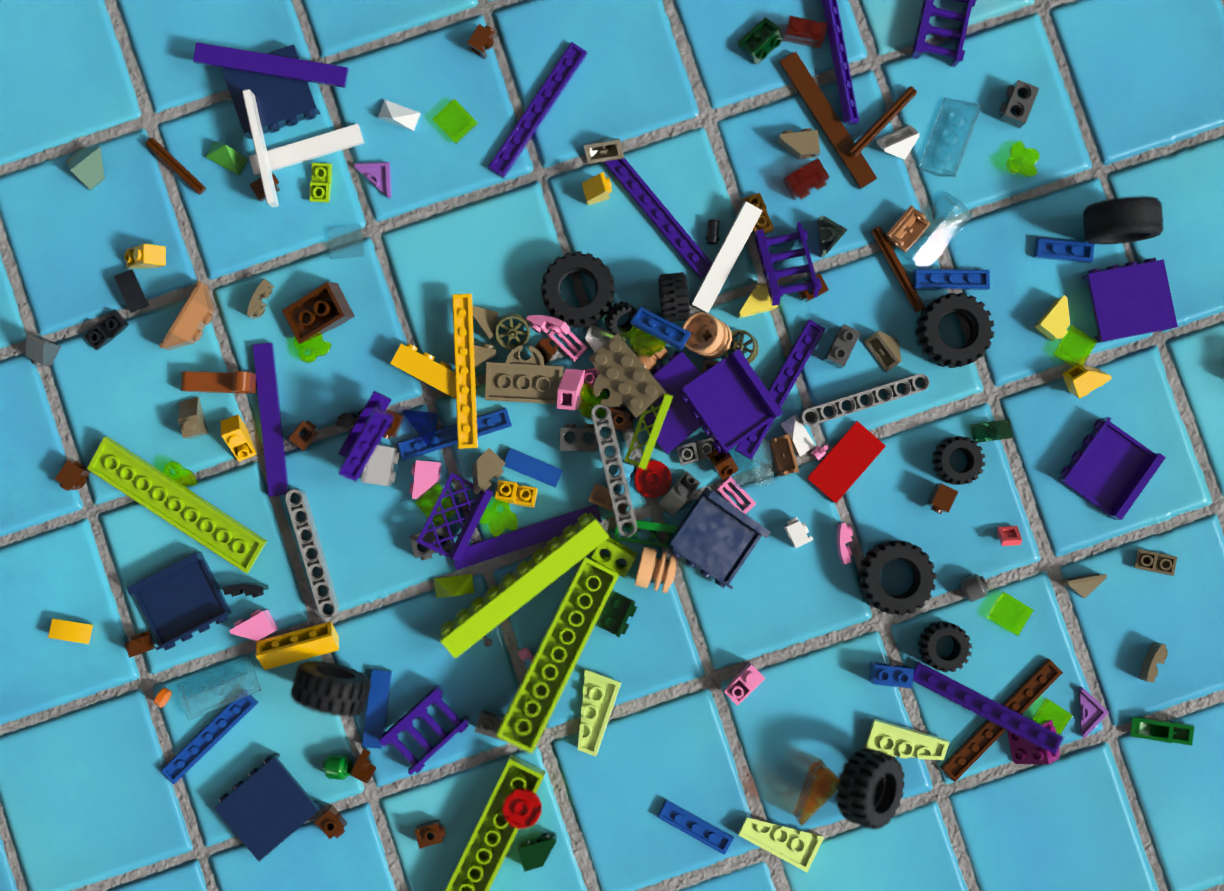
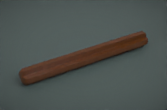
M910 86L853 144L848 153L855 158L917 94V90Z
M876 227L871 231V234L913 310L916 313L923 310L925 306L916 289H913V284L881 227Z

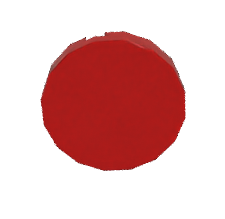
M650 460L646 470L638 467L634 475V483L638 492L649 498H657L664 495L669 490L672 482L671 472L668 467L656 460Z
M518 788L511 791L503 803L505 820L511 826L518 829L533 826L539 820L542 813V803L539 796L527 788Z

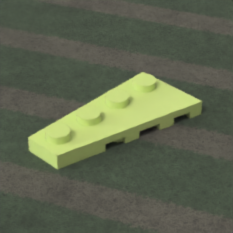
M585 669L578 750L596 757L622 682Z
M874 718L864 748L877 750L899 758L908 759V757L927 760H944L949 741Z
M749 817L745 818L737 834L805 872H808L824 839L820 835Z

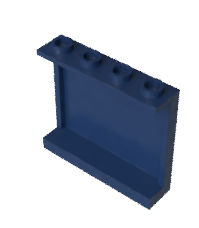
M294 44L267 53L294 59L301 58ZM227 68L222 69L243 132L249 139L253 138L242 93L244 90L250 89L255 95L263 134L277 132L281 127L294 126L298 124V121L304 119L311 120L316 115L321 114L316 106L308 82Z
M706 487L667 543V546L672 548L670 552L679 559L681 556L685 557V563L695 569L696 566L701 568L700 573L707 578L713 576L716 579L715 583L723 589L725 586L732 589L733 587L730 585V582L762 536L767 538L771 532Z
M202 552L194 553L126 588L129 595H135L159 644L156 647L157 650L164 648L167 651L176 646L175 642L189 640L193 637L192 633L196 631L202 633L210 629V624L216 622L218 625L228 620L226 616L232 614Z
M279 753L274 757L272 755L267 757L262 762L263 767L259 770L257 767L247 774L249 779L245 782L240 780L232 787L234 791L230 795L226 792L217 800L219 804L214 807L258 862L323 807L319 801L315 803L281 763L278 759Z

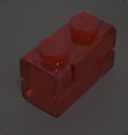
M789 16L783 41L821 48L824 42L827 23H817L814 20Z
M817 158L786 176L783 183L794 200L797 198L803 200L810 195L809 191L815 188L818 191L825 187L829 175L821 161Z

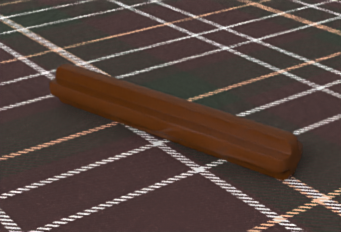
M151 137L146 141V146L197 194L201 195L206 190V187L154 138Z

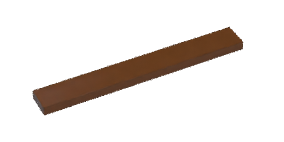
M795 51L779 62L780 66L859 189L861 190L875 181L877 177L862 153L860 152L855 158L848 153V150L855 142L797 52Z
M1047 658L1001 705L1022 715L1063 672ZM986 719L940 768L956 782L1007 729Z

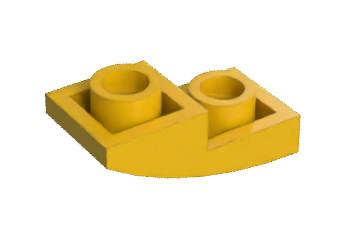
M498 480L495 499L514 505L534 508L538 489L536 487L521 486L517 482Z
M52 619L48 638L89 644L93 625Z

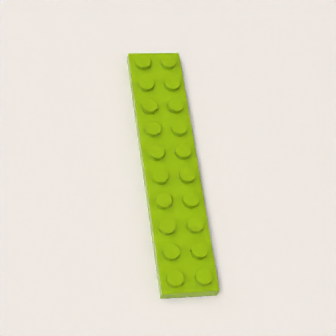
M108 436L103 438L87 467L89 471L246 574L250 572L267 543V540Z

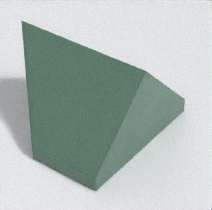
M100 146L81 148L66 160L70 171L90 190L106 179L104 177Z
M820 216L817 219L820 257H824L848 229L825 216Z

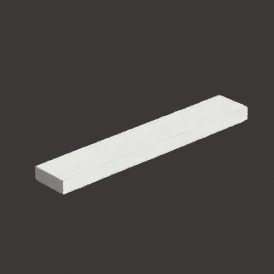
M250 89L244 90L242 93L266 202L272 208L278 207L279 203L255 95Z
M355 124L267 151L271 171L364 144L359 124ZM256 154L249 156L254 175H260Z
M746 201L744 202L691 302L692 305L709 313L760 217L761 209Z

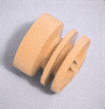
M705 312L695 313L684 323L683 329L691 332V336L685 346L702 357L716 359L724 355L730 348L732 332L729 326L713 315Z
M644 547L634 586L647 589L650 581H654V591H658L659 584L662 583V593L667 594L676 571V556L671 553L669 561H665L667 552H663L661 558L657 559L656 549Z

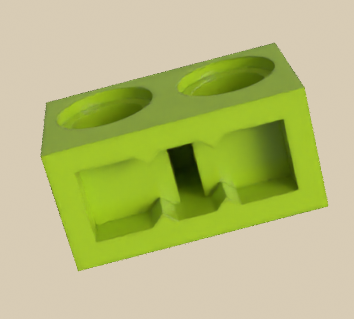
M609 536L607 540L596 548L591 558L594 559V562L608 567L613 572L619 574V576L625 577L638 553ZM601 549L609 550L610 555H603ZM622 558L627 564L620 565L617 560Z

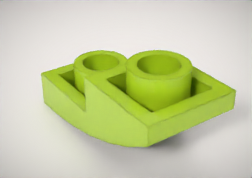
M312 163L310 202H330L332 164Z

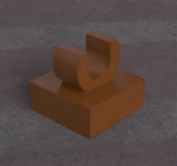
M543 338L535 346L543 355L545 364L553 358L559 347L558 345L552 347L549 344L552 340L551 338L546 340Z

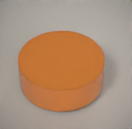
M168 688L161 689L154 699V704L160 708L164 707L171 698L172 691Z

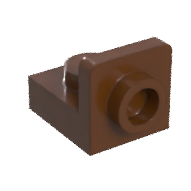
M272 173L275 190L278 192L280 191L277 185L279 181L274 173ZM260 177L249 185L259 201L262 202L266 198Z
M363 749L350 774L364 783L369 782L376 770V767L370 764L371 761L368 760L371 752Z

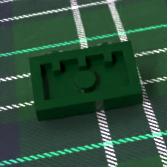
M765 17L738 41V45L752 57L753 63L757 65L777 48L784 39L781 29Z
M614 591L598 627L615 634L617 637H620L621 634L625 635L629 626L626 622L629 616H634L637 609L634 606L636 602Z

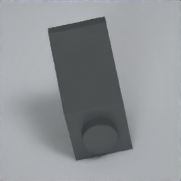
M28 333L26 336V357L32 359L31 363L39 367H43V365L51 367L61 346L46 338Z

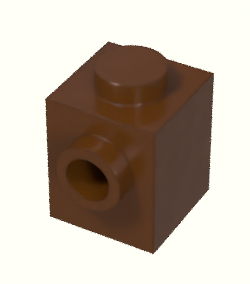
M714 450L707 455L722 480L739 470L729 452L722 454V452L719 453L717 450Z
M67 460L55 480L60 482L59 486L67 491L78 490L86 484V478L91 471L76 460Z
M936 483L927 505L932 506L931 510L936 513H949L958 491L944 484Z

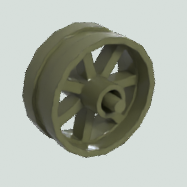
M505 314L496 323V339L506 349L512 350L519 345L524 346L530 336L527 320L520 314ZM512 318L519 319L520 322L514 325ZM506 319H509V327L503 324L502 322ZM523 323L525 324L527 331L517 330ZM499 326L506 329L507 331L499 334ZM517 334H524L526 337L521 341ZM508 335L509 338L506 343L501 339V337ZM512 338H515L518 342L516 344H510Z
M745 330L732 331V342L734 344L724 354L725 358L729 356L728 351L740 349L743 355L746 352L751 353L746 358L750 364L758 355V341ZM740 335V340L736 341L734 337ZM744 335H748L751 339L743 343ZM751 343H753L752 350L747 348V346Z

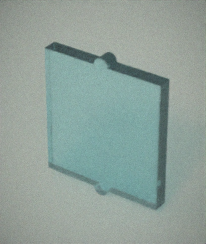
M361 224L327 228L329 239L327 244L329 245L330 259L364 256L363 242L365 240L362 238Z

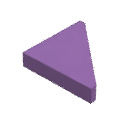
M390 162L354 164V167L388 198H392Z
M1083 687L1079 688L1080 735L1085 738L1109 712Z

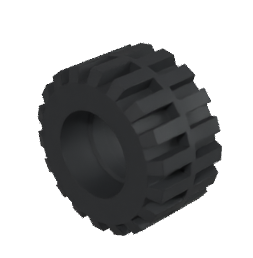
M684 272L660 274L658 286L662 318L669 322L686 321L690 316L687 279Z
M957 436L943 440L941 444L936 446L937 450L933 451L932 454L934 456L932 464L935 465L933 470L934 472L937 471L938 478H942L945 483L952 485L969 484L972 480L979 478L978 474H982L983 469L981 468L985 466V462L982 459L985 458V454H981L983 449L981 446H977L975 440L971 441L969 437ZM956 449L963 451L967 457V465L962 472L954 471L949 463L950 455Z
M939 621L937 624H930V628L926 627L924 629L925 633L920 635L922 640L918 641V645L921 647V649H918L919 653L922 654L921 658L929 666L943 672H954L956 668H963L962 664H967L969 660L966 658L971 656L972 653L969 651V648H972V644L969 643L971 639L965 634L966 631L955 624ZM948 635L953 639L954 648L950 655L941 658L936 653V643L941 637Z

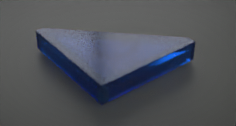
M402 410V413L420 437L432 449L438 414Z

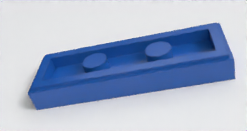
M1047 238L1035 239L1034 258L1084 263L1093 262L1094 244Z
M639 307L630 321V325L679 350L683 349L691 336V332L642 307Z
M511 448L504 461L506 463L505 467L555 488L563 470Z

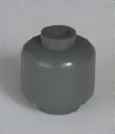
M972 574L960 581L961 587L958 588L962 598L967 597L970 602L985 597L987 590H989L983 575L979 576L978 574Z

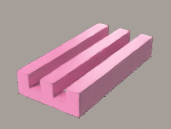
M570 330L567 334L582 348L580 351L561 332L557 335L577 353L575 356L554 336L555 332L551 331L548 334L574 362L588 349Z
M731 476L716 488L729 503L741 510L722 490L725 487L745 508L742 511L745 514L756 505L755 501ZM729 482L751 503L749 506L730 488Z

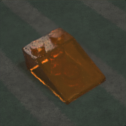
M822 760L819 762L815 761L809 767L810 771L806 775L793 813L801 826L837 791L836 788L840 779Z

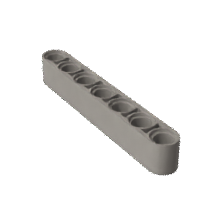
M924 374L907 377L802 411L799 418L804 426H813L924 391L929 387V378ZM916 378L922 380L923 385L921 388L915 385ZM898 384H902L904 386L905 390L903 394L898 393ZM879 390H884L886 392V398L884 400L879 398ZM862 395L868 398L867 405L861 404L860 397ZM843 401H847L850 404L849 411L842 409ZM825 407L831 408L832 415L830 417L824 415L823 409ZM807 412L812 413L814 416L812 423L805 420Z
M598 404L592 409V419L618 530L621 535L628 537L637 531L636 517L611 411L607 406ZM600 408L606 410V416L602 419H599L596 414ZM604 427H608L611 431L610 436L607 438L601 435V430ZM608 446H613L615 449V454L612 457H608L605 453ZM612 465L619 467L620 471L616 476L610 473ZM616 484H621L624 487V492L621 495L616 494L614 491ZM621 503L628 505V512L626 514L619 511L618 507ZM625 522L632 524V532L627 533L624 531L623 524Z
M290 490L285 497L316 606L320 616L330 618L339 612V603L308 498L303 490ZM295 493H298L300 496L298 503H295L292 499ZM301 511L306 516L303 522L298 519V513ZM306 529L309 530L311 533V537L309 540H306L303 537V533ZM311 548L316 550V557L314 559L309 556ZM315 567L321 568L322 574L320 577L314 574ZM321 585L326 586V595L320 593L319 588ZM326 604L332 605L333 611L331 614L325 611Z

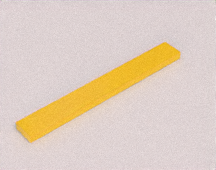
M452 294L458 449L478 448L472 294Z

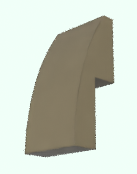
M263 279L259 284L248 306L247 315L253 319L259 318L265 313V308L268 305L262 300L268 298L275 287L266 279Z
M1138 549L1134 568L1174 576L1177 557Z
M1153 643L1144 658L1139 679L1155 682V678L1158 675L1156 664H1164L1167 658L1166 644Z

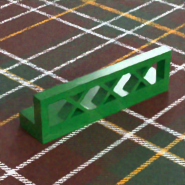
M636 520L637 528L639 529L633 535L625 538L619 537L616 523L614 539L670 548L667 546L669 540L661 543L655 536L662 531L667 532L671 539L672 535L670 533H675L679 526ZM630 522L623 524V526L629 527L631 531L633 530ZM641 529H647L652 536L647 540H641L636 533Z

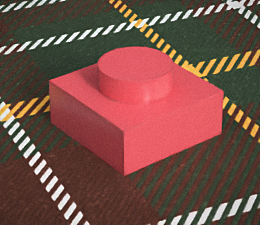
M1017 526L998 527L997 534L1002 546L1021 545L1022 538Z

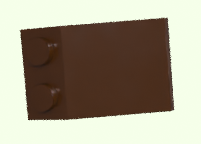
M333 282L324 283L282 310L299 344L328 332L355 317L338 283Z

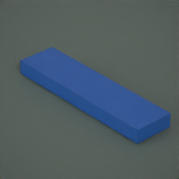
M914 269L913 289L989 290L990 270Z
M372 669L362 747L382 749L379 739L385 731L392 671Z
M665 799L657 814L659 819L724 855L734 839L732 835L668 799Z

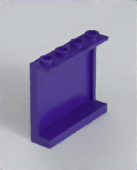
M1156 258L1144 260L1142 264H1138L1137 261L1125 264L1126 267L1119 268V265L1106 267L1107 270L1100 271V268L1088 271L1087 275L1082 276V280L1087 279L1098 331V335L1094 336L1095 344L1178 327L1164 259L1156 261Z
M740 349L731 353L679 390L681 393L679 396L685 404H689L692 409L691 414L696 420H700L703 425L702 430L707 436H711L714 441L713 446L722 454L728 453L737 444L774 418L783 414Z
M677 351L668 358L670 360L665 366L661 364L653 370L655 372L654 378L667 392L666 394L673 396L656 440L666 454L702 426L700 420H696L691 414L692 409L689 404H685L679 396L681 394L679 390L700 376L701 373L683 352L679 354ZM664 397L658 399L653 404V407L656 408L662 405ZM660 408L655 410L657 415L659 413ZM653 411L644 417L647 426L654 424L656 421ZM653 426L648 428L650 433L653 429Z
M1105 417L1095 422L1093 425L1094 430L1083 439L1082 447L1071 456L1072 461L1061 470V477L1058 480L1112 519L1122 520L1166 457L1160 453L1152 452L1110 422V417Z

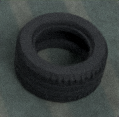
M1138 196L1105 200L1087 206L1083 212L1085 239L1091 244H1120L1142 241L1157 237L1163 231L1162 203L1155 197Z

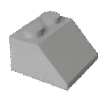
M377 445L363 469L361 482L391 486L396 477V472L393 471L394 465L399 460L397 448Z

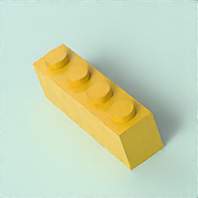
M409 343L406 346L400 344L390 364L456 399L455 372L450 370V365L443 361L440 364L433 361L435 357L426 352L423 355L416 352L418 348Z
M331 621L256 641V657L264 670L339 650V635Z

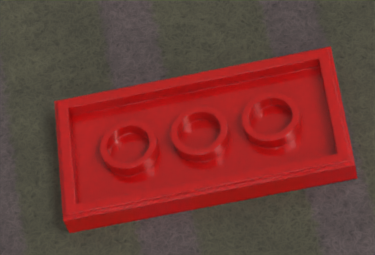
M856 421L806 479L836 504L886 445Z

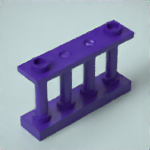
M923 0L911 58L919 59L922 53L929 52L953 58L951 67H956L959 62H962L965 55V50L962 49L972 7L976 4V0H953L965 3L963 13L936 8V5H933L934 0ZM935 15L961 21L959 32L932 26L929 23L930 17ZM934 34L956 39V48L952 50L930 45L925 41L926 35Z
M801 222L797 223L795 233L769 238L764 235L763 229L755 232V243L772 306L780 305V297L783 294L812 289L815 298L818 297L819 289H821L820 278H816L806 243L808 239L807 231L802 228ZM795 240L799 242L800 249L775 254L769 253L768 248L770 245ZM800 256L803 257L805 264L781 270L773 268L774 261ZM806 272L809 278L808 282L783 287L777 283L780 277Z
M373 391L338 452L339 455L345 457L338 470L339 475L355 482L357 481L393 420V415L385 412L391 402V398Z
M439 685L435 686L379 739L383 747L389 743L411 764L408 769L410 775L414 772H420L425 766L424 763L456 733H462L469 726L467 724L469 722L467 715L460 719L442 700L443 689ZM431 704L437 705L455 725L447 733L427 713V708ZM417 717L419 719L422 718L441 738L433 746L413 727L412 721ZM402 730L404 732L407 731L426 751L418 760L398 739V734Z

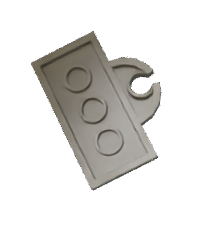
M618 333L588 358L600 372L593 385L595 397L601 396L604 389L610 391L609 398L600 402L602 405L619 407L625 404L632 414L638 418L667 393Z
M519 345L512 349L507 356L506 362H486L485 400L557 404L558 388L563 377L564 366L545 365L543 355L534 346H529L531 357L527 360L520 356L523 345Z

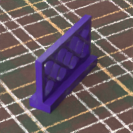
M451 473L417 543L459 563L494 492L488 489L485 492L481 490L477 499L469 501L466 491L473 489V483ZM452 479L460 482L462 490L452 493L450 488ZM463 492L467 502L456 506L453 495ZM450 496L454 507L443 510L441 501L443 498ZM468 505L470 510L469 516L460 518L457 508ZM455 509L458 520L448 523L444 512ZM442 513L445 524L434 527L432 521L434 515ZM459 522L462 530L460 534L452 536L449 525ZM446 526L450 537L439 540L436 529ZM433 531L436 542L429 544L422 540L425 533ZM451 539L453 548L450 554L442 550L440 542Z

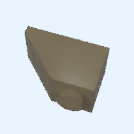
M199 397L179 402L178 421L183 438L193 439L209 434Z

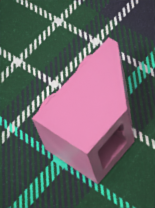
M565 369L558 388L557 409L578 410L583 408L585 370Z
M416 460V464L412 465L414 483L410 484L412 499H419L440 482L441 463Z
M259 609L250 614L252 618L246 621L243 618L233 624L234 628L229 631L231 634L259 641L279 630L269 610L261 611Z
M749 662L735 675L724 692L738 706L765 678Z

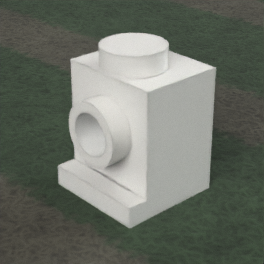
M797 517L787 521L788 525L784 526V529L794 548H798L813 540L812 536H807L809 531L804 522L801 523Z

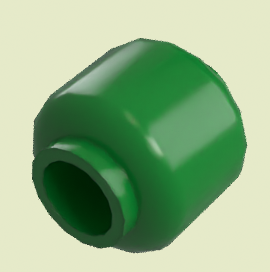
M330 754L324 760L322 769L328 779L345 780L353 770V762L348 755Z

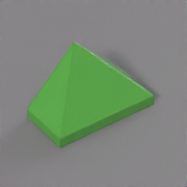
M215 140L205 156L237 175L241 174L248 161V158L226 144Z

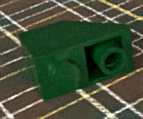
M548 832L540 835L538 839L532 840V838H527L521 841V844L518 846V852L524 872L544 865L556 843V833L551 834Z

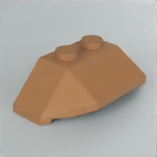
M201 281L197 282L159 347L171 350L194 344L202 337V330L205 325L211 322L214 312L208 285Z

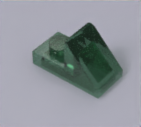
M1010 419L970 424L972 440H975L977 443L1013 438Z

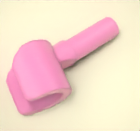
M817 445L811 454L819 461L826 454L825 451L828 449V446L825 445L821 448Z
M523 648L518 652V656L523 662L528 658L532 661L534 657L528 648Z

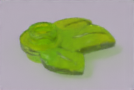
M1022 141L1016 142L1010 148L1011 156L1006 163L1007 170L1013 174L1021 173L1025 177L1036 175L1038 171L1034 164L1038 162L1040 153L1033 148L1026 149Z
M323 334L302 344H299L294 336V346L299 351L300 359L305 363L314 362L317 357L326 355L331 348L330 342L323 341ZM311 351V354L305 355V352Z
M589 383L583 384L580 391L582 403L579 406L581 415L588 418L592 417V409L596 405L601 404L600 402L607 397L605 390L597 398ZM604 408L598 409L597 417L605 416L606 410Z
M170 461L164 466V473L185 487L197 485L194 473L189 469L183 468L180 463ZM170 469H174V470H175V474H173V473L170 471Z
M499 500L494 501L490 508L485 509L480 519V523L489 524V530L494 537L502 534L505 528L516 531L518 527L517 516L510 511L509 503ZM499 505H502L504 507V511L502 513L497 511V507Z

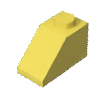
M766 283L755 286L756 289H753L740 310L739 318L775 310L778 305L772 306Z
M1063 295L1057 298L1034 326L1051 341L1061 340L1068 332L1066 329L1070 325L1067 297Z

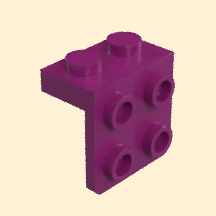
M1044 720L1039 723L1056 732L1052 720ZM1007 730L1012 760L1015 764L1049 765L1060 758V749H1058L1055 755Z

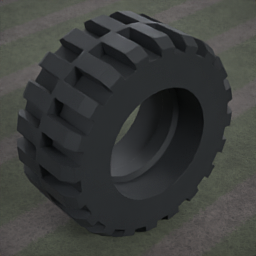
M576 251V254H570L569 252L565 253L564 257L560 258L559 256L553 264L547 267V272L544 273L542 278V298L547 310L552 317L565 321L569 327L580 326L581 328L597 323L596 321L602 319L606 312L610 310L609 308L614 300L615 286L610 269L602 263L600 258H595L590 253L582 254V251ZM578 272L589 275L596 285V295L592 302L579 308L565 303L560 294V286L564 278Z
M948 293L929 303L920 313L921 317L916 322L918 328L915 329V335L919 337L917 344L922 346L923 350L921 352L923 355H928V360L932 363L937 362L938 366H948L949 368L962 367L982 357L986 353L985 350L990 348L992 344L990 339L994 338V331H991L994 321L989 320L990 311L983 309L985 304L982 301L976 302V297L972 295L967 297L966 293ZM956 313L967 321L970 327V338L965 346L951 348L940 338L938 331L939 321L946 314Z
M899 540L884 541L882 544L873 546L874 549L868 550L865 554L866 558L861 560V570H858V576H860V581H858L859 587L862 588V594L868 599V602L877 609L892 615L911 614L916 612L915 609L924 607V602L926 600L929 601L932 597L930 595L931 590L935 591L936 587L933 584L934 579H936V573H933L935 566L933 562L929 561V555L923 552L922 548L917 545ZM893 559L906 561L913 571L912 585L902 595H890L883 590L880 584V573L883 566Z
M307 661L297 667L291 689V697L300 706L318 711L319 713L343 717L357 716L365 709L371 682L363 673L345 666L327 662Z
M863 748L848 758V762L844 764L843 771L839 775L840 780L836 788L838 790V794H836L837 806L846 820L875 830L884 827L895 816L896 810L900 806V800L903 797L902 791L905 782L903 781V768L894 756L877 750Z

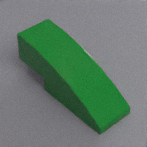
M1132 716L1130 733L1132 737L1190 746L1193 744V724Z

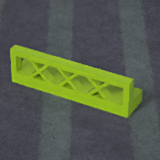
M666 393L662 396L664 397L662 405L656 408L651 405V410H646L641 414L624 461L646 470L673 396ZM660 408L659 413L657 415L655 410ZM653 411L656 421L654 424L647 426L644 417ZM642 423H643L644 426H645V428L640 429V428H641V425H642ZM653 426V429L650 433L648 428ZM647 430L649 439L647 442L640 444L637 438L638 433ZM635 441L638 443L636 447H634ZM637 448H640L643 454L640 462L629 458L631 452Z

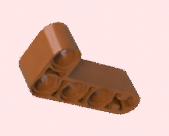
M182 371L180 391L255 394L256 374L242 371H234L233 373Z

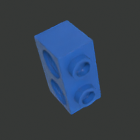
M871 662L869 682L875 685L912 689L914 669L904 665Z

